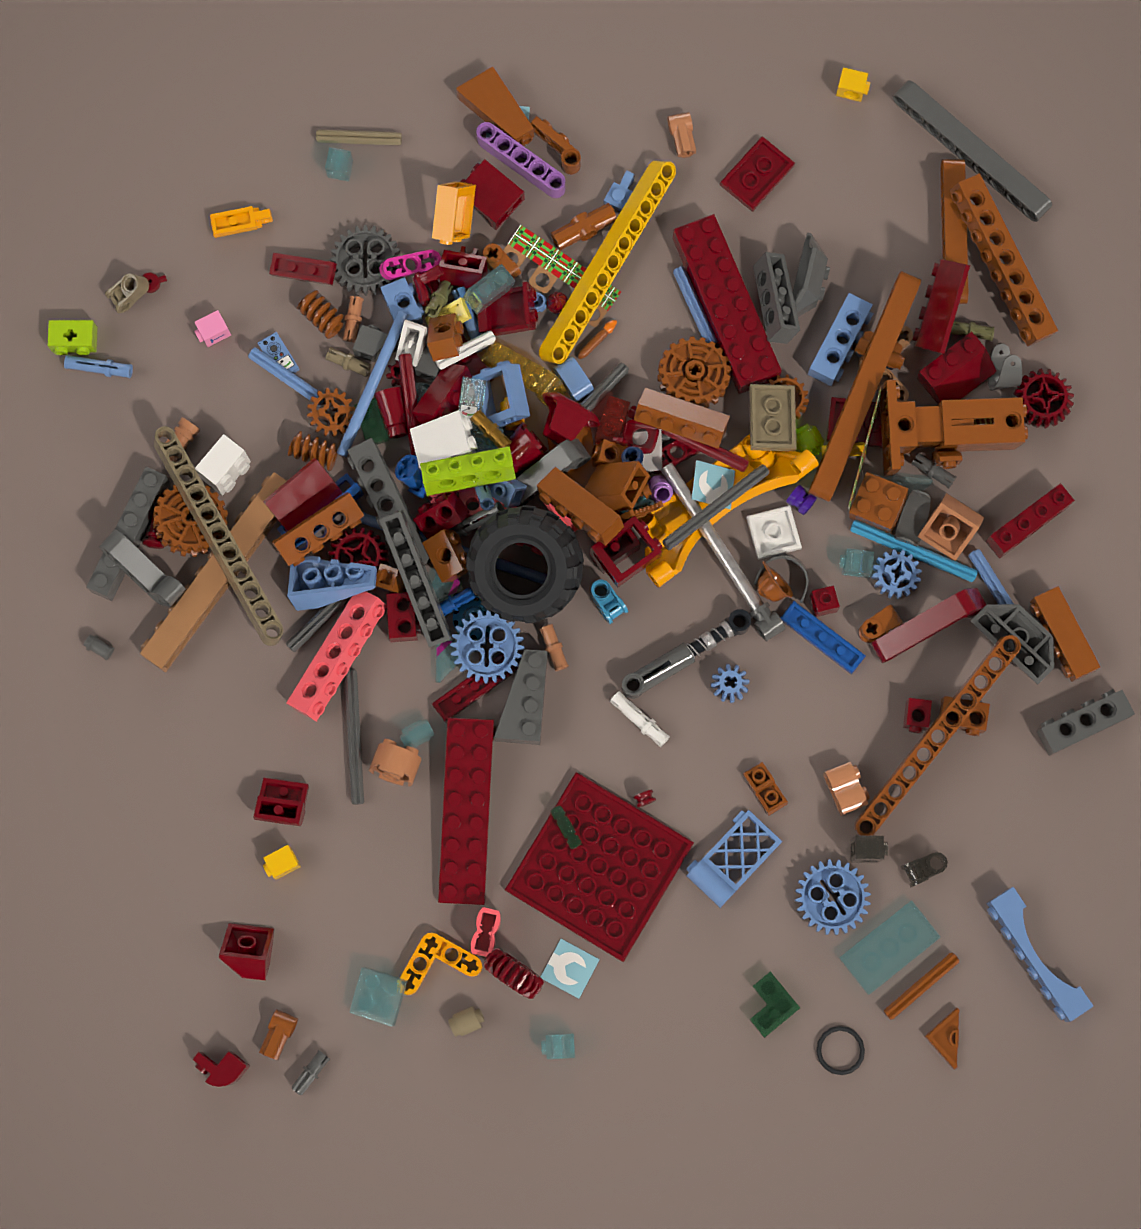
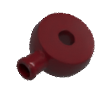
M151 272L142 275L148 282H152L149 284V289L146 293L156 292L160 288V283L167 282L165 274L159 277Z

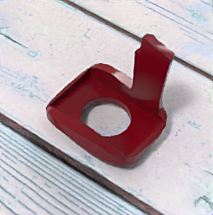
M440 264L426 272L418 271L414 274L413 281L419 303L422 306L427 307L430 302L425 284L429 287L431 294L439 286L437 279L444 274Z
M632 419L626 422L622 437H613V440L625 447H638L642 450L643 454H650L655 449L659 429ZM639 429H645L648 432V439L642 445H636L633 442V435Z

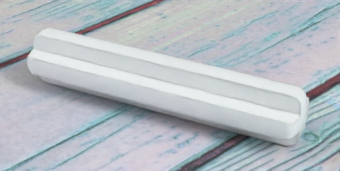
M487 331L460 347L459 356L435 361L439 369H444L493 344L496 340L495 335L492 331Z

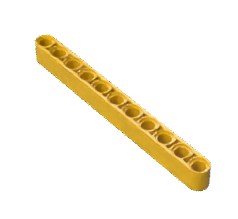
M652 161L648 165L541 344L539 356L543 361L561 364L569 356L676 175V167L672 162Z

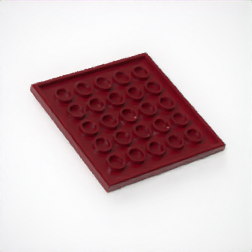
M575 772L506 886L505 891L621 962H624L694 842Z

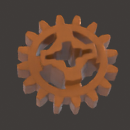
M326 388L325 394L319 390L317 391L318 398L311 397L310 400L314 404L307 405V409L311 410V412L306 416L313 419L309 424L310 426L316 424L315 432L318 433L322 429L324 430V436L331 432L333 437L336 436L337 430L341 434L345 432L344 426L348 427L350 423L348 420H351L353 416L350 412L355 410V407H349L352 399L346 400L344 398L345 392L339 395L337 388H335L333 393H330L329 388ZM324 399V407L316 410L318 403ZM334 399H337V400L340 401L343 405H341V406L338 405L337 403L334 402ZM329 405L332 411H336L333 419L330 417V414L325 413L329 409ZM345 415L344 421L337 425V418ZM318 419L326 421L328 426L322 424Z

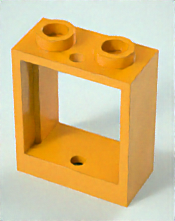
M455 181L437 186L432 238L439 239V243L447 245L470 238L476 185Z

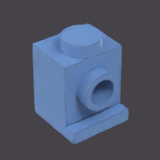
M517 479L488 485L491 489L492 497L503 503L506 508L519 506L527 487Z

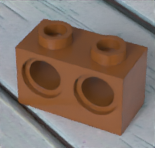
M944 696L941 699L939 715L953 697ZM960 699L961 704L965 707L971 704V700ZM979 702L970 713L979 716V724L971 723L969 714L958 729L965 730V734L971 736L983 734L987 729L990 704ZM946 715L948 724L953 725L956 723L957 720L952 721Z

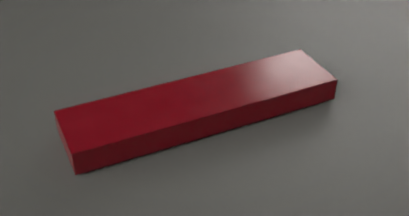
M501 653L492 660L493 663H503L504 654ZM513 665L510 667L513 674L518 670V667ZM507 671L504 673L506 679L512 675ZM473 674L472 677L466 678L434 701L432 706L446 723L448 718H453L503 682L504 679L499 675L497 676V683H494L491 677L488 683L485 684L483 677L476 682L475 675Z

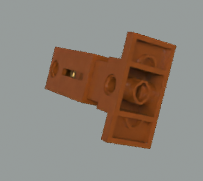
M886 380L881 386L882 398L879 402L884 477L894 476L901 470V466H904V454H909L915 448L935 447V451L958 450L960 452L1015 450L1025 443V439L1028 438V428L1024 426L1027 408L1026 404H1023V397L942 400L936 406L915 407V401L897 402L900 399V387L896 386V380Z

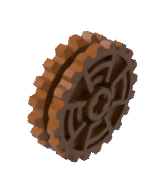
M694 336L690 337L688 341L681 338L679 339V344H670V350L663 352V358L660 359L658 367L659 375L657 376V381L661 382L660 390L665 391L666 395L705 408H709L710 403L715 405L719 401L718 397L723 398L725 395V390L728 388L731 377L729 376L731 366L727 365L728 358L722 355L724 350L721 347L715 348L713 341L707 343L705 338L702 337L700 340H695Z
M173 485V490L166 489L164 496L158 498V504L154 508L153 528L157 531L155 535L157 539L162 538L161 544L164 547H171L170 552L172 553L179 551L181 556L184 557L187 553H191L192 557H197L199 552L205 555L210 547L195 520L192 522L190 519L193 516L177 487ZM206 485V490L227 525L226 517L228 512L223 508L225 506L224 501H219V494L217 492L211 493V487ZM198 494L191 495V498L194 500L202 499ZM208 513L201 515L206 520L213 518ZM218 532L212 534V536L216 539H222L223 535Z

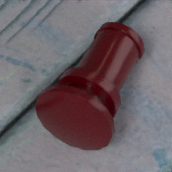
M152 514L150 529L146 533V538L148 539H144L142 544L152 549H163L164 546L161 544L162 538L157 539L155 535L157 531L153 528L154 514Z

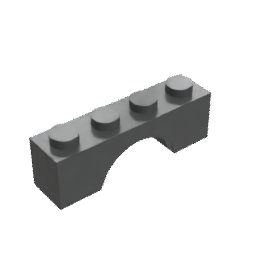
M361 325L353 346L354 355L376 362L388 333L382 332L380 328L373 325H368V327ZM399 336L393 352H397L401 336ZM425 346L418 365L415 367L417 377L433 382L441 369L433 361L429 348Z

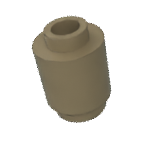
M471 1006L453 1014V1017L448 1019L456 1037L458 1035H467L482 1028V1022L485 1019L480 1008L475 1009L474 1006Z

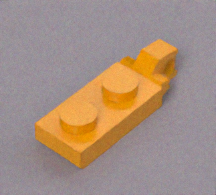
M253 206L210 215L214 238L257 230V228H262V224L273 222L270 209L259 211V208H253Z

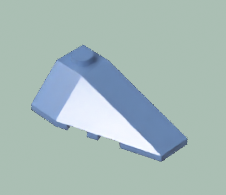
M316 556L304 557L305 560L295 567L293 564L290 566L287 597L297 611L320 608L376 588L377 568L376 566L352 562L350 564L339 563L338 560L331 559V561L321 560L320 557Z

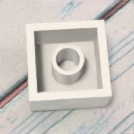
M223 434L196 466L195 470L205 483L223 496L225 492L228 493L233 489L236 484L235 480L248 471L251 461L244 449Z

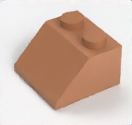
M946 493L918 537L956 561L979 529L984 517Z

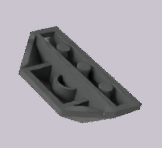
M811 233L806 234L792 292L798 317L815 308L818 300H823L825 287L821 286L823 279H828L830 267L826 266L828 258Z
M1019 604L986 605L971 620L994 645L1004 636L1013 635L1020 640L1021 649L1012 662L1037 685L1054 669L1053 636ZM1009 639L1005 640L1003 643L1004 650L1012 652L1014 643Z

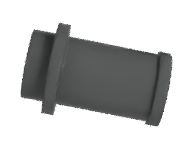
M90 634L84 642L87 651L91 650L105 660L111 657L115 649L98 639L97 635L93 636Z

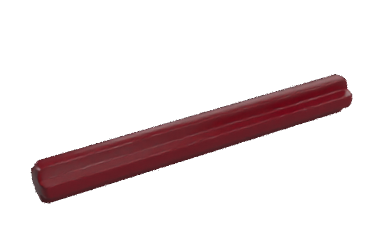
M410 353L400 354L398 359L410 453L416 456L410 429L419 426L420 423L412 412L418 403L412 356Z

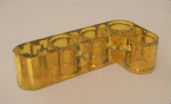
M497 341L490 345L481 358L482 362L489 368L497 367V363L502 361L520 364L524 388L535 393L539 401L545 406L547 405L543 400L544 393L557 392L565 395L567 392L561 380L554 373Z

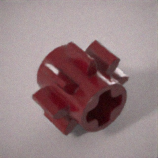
M396 360L393 366L388 365L391 373H387L386 378L393 379L391 381L392 387L396 384L402 387L401 375L396 377V372L400 374L399 361Z

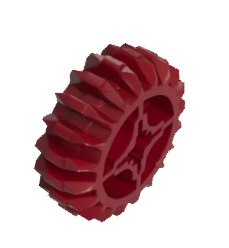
M1042 368L1037 371V374L1034 371H1030L1029 376L1024 375L1022 377L1020 386H1016L1018 389L1014 390L1013 395L1016 398L1023 397V404H1026L1027 425L1034 421L1036 428H1039L1041 423L1044 428H1048L1050 424L1054 427L1058 424V421L1063 422L1065 420V415L1068 416L1070 414L1069 408H1072L1074 402L1071 401L1074 394L1068 392L1072 388L1071 385H1064L1067 379L1063 378L1060 380L1058 378L1060 376L1059 372L1053 376L1051 375V369H1048L1046 374H1044ZM1038 384L1037 392L1027 396V389L1032 385ZM1048 385L1055 389V391L1050 390ZM1060 401L1059 409L1049 413L1050 404ZM1031 406L1037 407V409L1039 410V412H1037L1036 410H1034Z
M361 527L360 533H357L356 528H352V534L350 535L344 530L345 538L339 537L337 539L339 544L331 543V547L336 551L328 552V555L333 557L332 559L338 560L339 563H341V555L344 554L350 559V563L376 566L377 573L380 563L389 564V560L384 558L389 555L388 550L384 549L386 543L379 542L381 540L380 535L373 537V530H369L365 534V528ZM362 541L356 548L347 547L351 543ZM369 544L376 549V561L367 556ZM361 553L363 559L356 562L354 556Z
M494 948L485 958L486 960L483 963L485 969L524 997L534 999L536 994L542 989L543 979L503 950Z

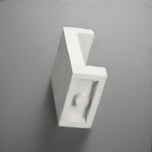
M458 410L410 429L420 469V463L476 453L475 449L478 447L475 438L471 436L470 429H472V423L468 416L465 417Z

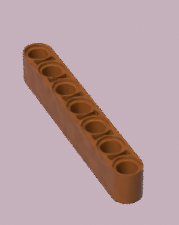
M942 159L940 169L942 260L968 265L967 225L963 222L961 213L953 202L949 191L958 182L966 179L965 160ZM968 276L959 304H967Z

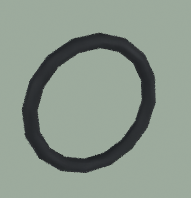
M837 1026L829 1028L821 1035L817 1043L816 1052L818 1060L824 1069L832 1074L846 1075L860 1067L864 1060L865 1048L863 1040L857 1032L849 1027ZM833 1032H848L859 1043V1059L849 1069H833L823 1059L821 1052L822 1043Z

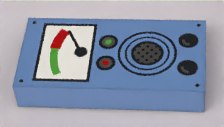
M277 332L258 342L263 353L294 374L300 370Z

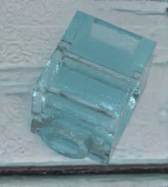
M329 147L325 165L327 177L349 181L353 165L351 151Z
M847 549L845 554L840 556L839 568H843L842 575L870 578L873 569L874 552Z
M574 1034L546 1035V1040L541 1041L542 1055H547V1059L575 1058Z

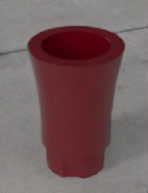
M392 387L376 392L374 397L379 406L389 438L396 439L408 435L402 387Z

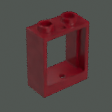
M636 516L623 524L624 528L608 544L634 527L652 552L625 572L621 573L603 549L606 547L605 545L597 542L591 546L592 555L617 588L662 556L661 549L663 547L656 537L652 539L647 532L649 531L647 524L642 519L638 520Z

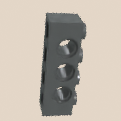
M765 252L753 265V271L768 342L788 344L800 331V325L785 255Z
M1112 689L1102 694L1103 699L1097 702L1091 699L1081 704L1082 709L1076 712L1072 708L1062 713V718L1057 721L1051 718L1041 723L1042 728L1036 732L1048 755L1050 756L1135 715L1123 690L1115 692ZM1101 706H1106L1109 709L1108 717L1101 714ZM1081 715L1089 719V726H1084L1080 723ZM1060 725H1065L1069 729L1068 736L1060 733Z

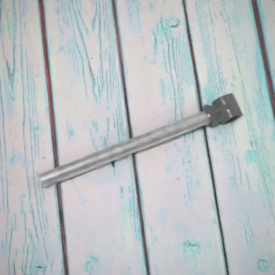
M672 463L662 468V473L691 518L694 517L702 508L696 500H692V493ZM706 522L699 530L752 610L749 614L751 618L754 617L756 620L754 625L758 633L765 641L770 640L785 630L784 623L775 611H770L768 602L763 604L711 522Z

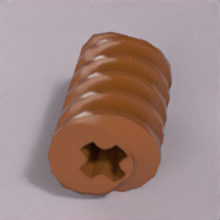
M315 290L299 302L297 309H300L302 315H307L306 318L309 321H313V325L319 327V331L325 333V337L330 339L343 328L344 323L341 320L344 316L343 314L335 316L337 313L336 308L329 311L331 303L327 302L323 305L325 297L321 296L317 299L319 291Z
M299 431L294 436L288 450V456L293 454L295 459L302 457L303 462L311 461L313 458L317 459L323 468L327 465L328 471L333 469L338 455L336 443L327 447V440H324L320 445L319 437H316L312 442L311 434H308L303 439L302 431Z

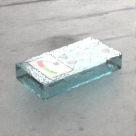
M463 377L458 410L465 417L468 416L470 419L477 411H482L487 380Z

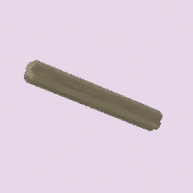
M318 129L316 140L319 143L401 145L402 134L400 132Z

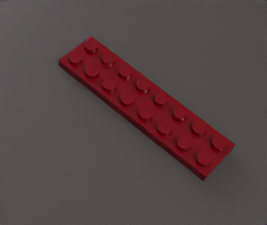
M448 718L438 903L485 905L494 720Z

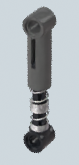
M743 609L734 610L729 617L724 619V622L720 623L719 627L716 629L711 628V632L706 631L699 636V639L695 638L691 644L682 643L634 673L627 674L622 681L623 694L630 699H636L642 693L694 663L695 656H700V653L705 650L713 649L717 646V643L722 640L725 641V638L745 634L751 624L750 614ZM740 617L745 621V625L737 627L734 625L733 620ZM660 668L662 669L661 671L657 672L656 674L652 675L646 680H643L645 677L649 676L650 674L654 673ZM630 681H636L640 687L636 691H630L626 685Z

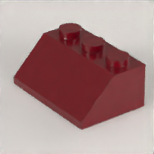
M971 331L945 351L944 354H941L919 371L917 380L939 404L942 400H961L995 374L997 370L987 349Z

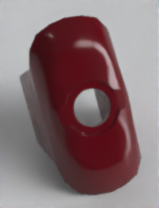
M557 392L543 394V400L549 407V413L542 434L557 444L565 440L573 441L583 427L594 428L600 426V421L596 414L579 403Z

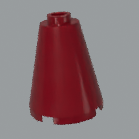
M524 422L519 424L509 437V440L512 441L509 446L515 476L529 469L549 453L536 434L526 428L527 425Z

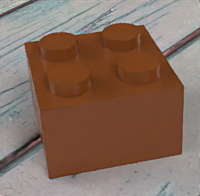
M866 472L849 511V518L859 520L892 534L908 497L909 488Z

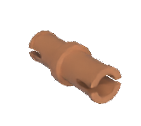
M350 296L348 313L344 318L346 325L343 340L347 342L352 340L355 343L359 324L362 323L360 316L364 299L358 296L354 299V296Z
M550 624L539 630L547 647L545 650L549 653L556 672L569 667L562 651V642L559 643L553 628L554 626Z

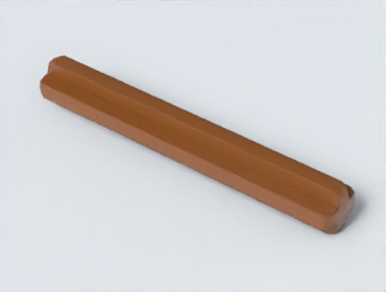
M949 953L886 1007L884 1014L890 1020L898 1016L959 963L958 957L954 953Z

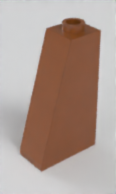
M494 67L487 69L456 88L458 99L483 121L493 124L522 146L532 141L534 138L533 126Z

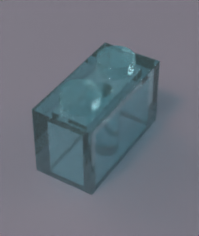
M501 264L471 286L463 298L473 311L479 314L508 292L515 283V279Z

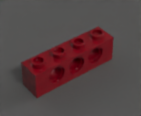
M1060 483L990 535L985 542L1000 559L1070 507L1075 500Z

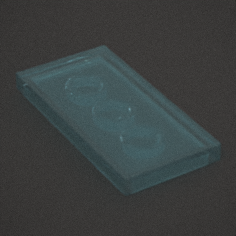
M911 900L839 957V959L864 991L870 995L940 939L941 936Z

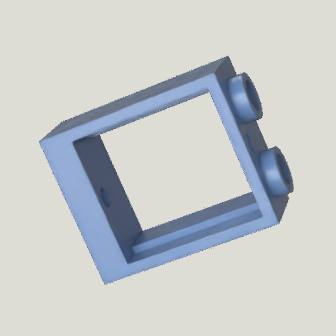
M502 361L497 363V367L484 368L480 370V374L472 376L473 383L475 381L479 382L477 386L474 384L477 388L475 393L477 395L478 408L489 420L499 426L498 428L530 416L520 364ZM503 375L510 408L496 413L490 380Z

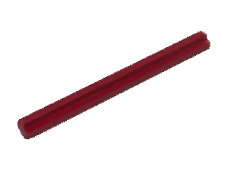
M633 405L629 409V418L634 419L637 406ZM661 430L662 434L741 472H745L749 465L747 459L720 446L718 449Z

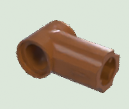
M276 1009L268 1025L269 1031L259 1053L279 1060L287 1039L291 1037L295 1030L298 1018Z

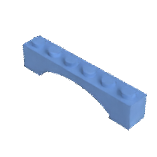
M1014 887L1007 889L986 903L989 907L987 909L989 915L994 921L998 920L1002 926L1000 929L1006 940L1012 941L1015 946L1013 949L1020 960L1024 959L1028 965L1027 971L1033 980H1038L1042 986L1040 988L1041 993L1047 1000L1051 999L1055 1005L1053 1010L1060 1020L1064 1019L1065 1022H1071L1093 1007V1004L1080 986L1071 987L1061 981L1037 956L1029 941L1024 925L1023 909L1027 906Z

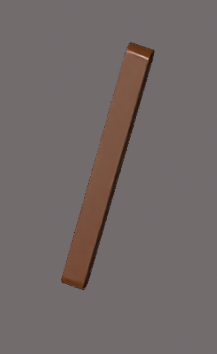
M900 271L808 493L828 502L831 500L917 294L921 279L903 271Z
M1008 635L997 641L855 822V830L860 836L868 838L877 832L1021 649V643L1017 637ZM1007 639L1014 643L1012 652L1004 650L1003 643ZM993 657L997 658L1000 662V667L997 670H992L989 667V661ZM979 675L983 676L986 680L985 686L981 689L977 688L974 683L975 678ZM965 693L969 694L972 699L971 704L967 707L963 706L960 702L961 696ZM951 711L957 715V721L953 725L948 724L946 721V715ZM938 729L942 732L943 739L935 743L931 735L933 731ZM920 748H926L929 752L928 758L924 761L919 760L917 757V752ZM906 766H912L915 771L914 776L910 779H906L903 776V769ZM892 784H897L900 787V793L896 797H891L888 792ZM879 802H883L886 806V811L882 815H877L874 812V806ZM865 820L870 821L872 824L871 830L867 833L860 831V824Z

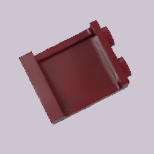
M486 159L481 164L477 163L472 168L471 174L467 179L460 181L476 185L473 208L487 218L490 226L495 230L525 200L524 191Z
M526 281L522 282L523 286L491 292H488L485 288L476 289L479 332L483 334L487 331H492L495 336L536 330L538 312L534 307V301L537 300L535 288Z

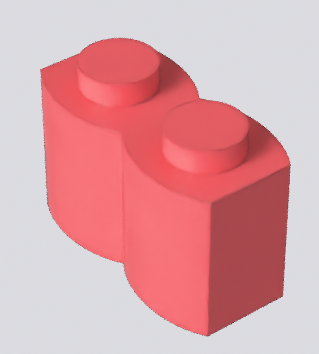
M485 907L479 911L476 920L477 931L471 941L472 954L487 957L489 952L491 953L495 948V934L498 932L501 924L499 911Z

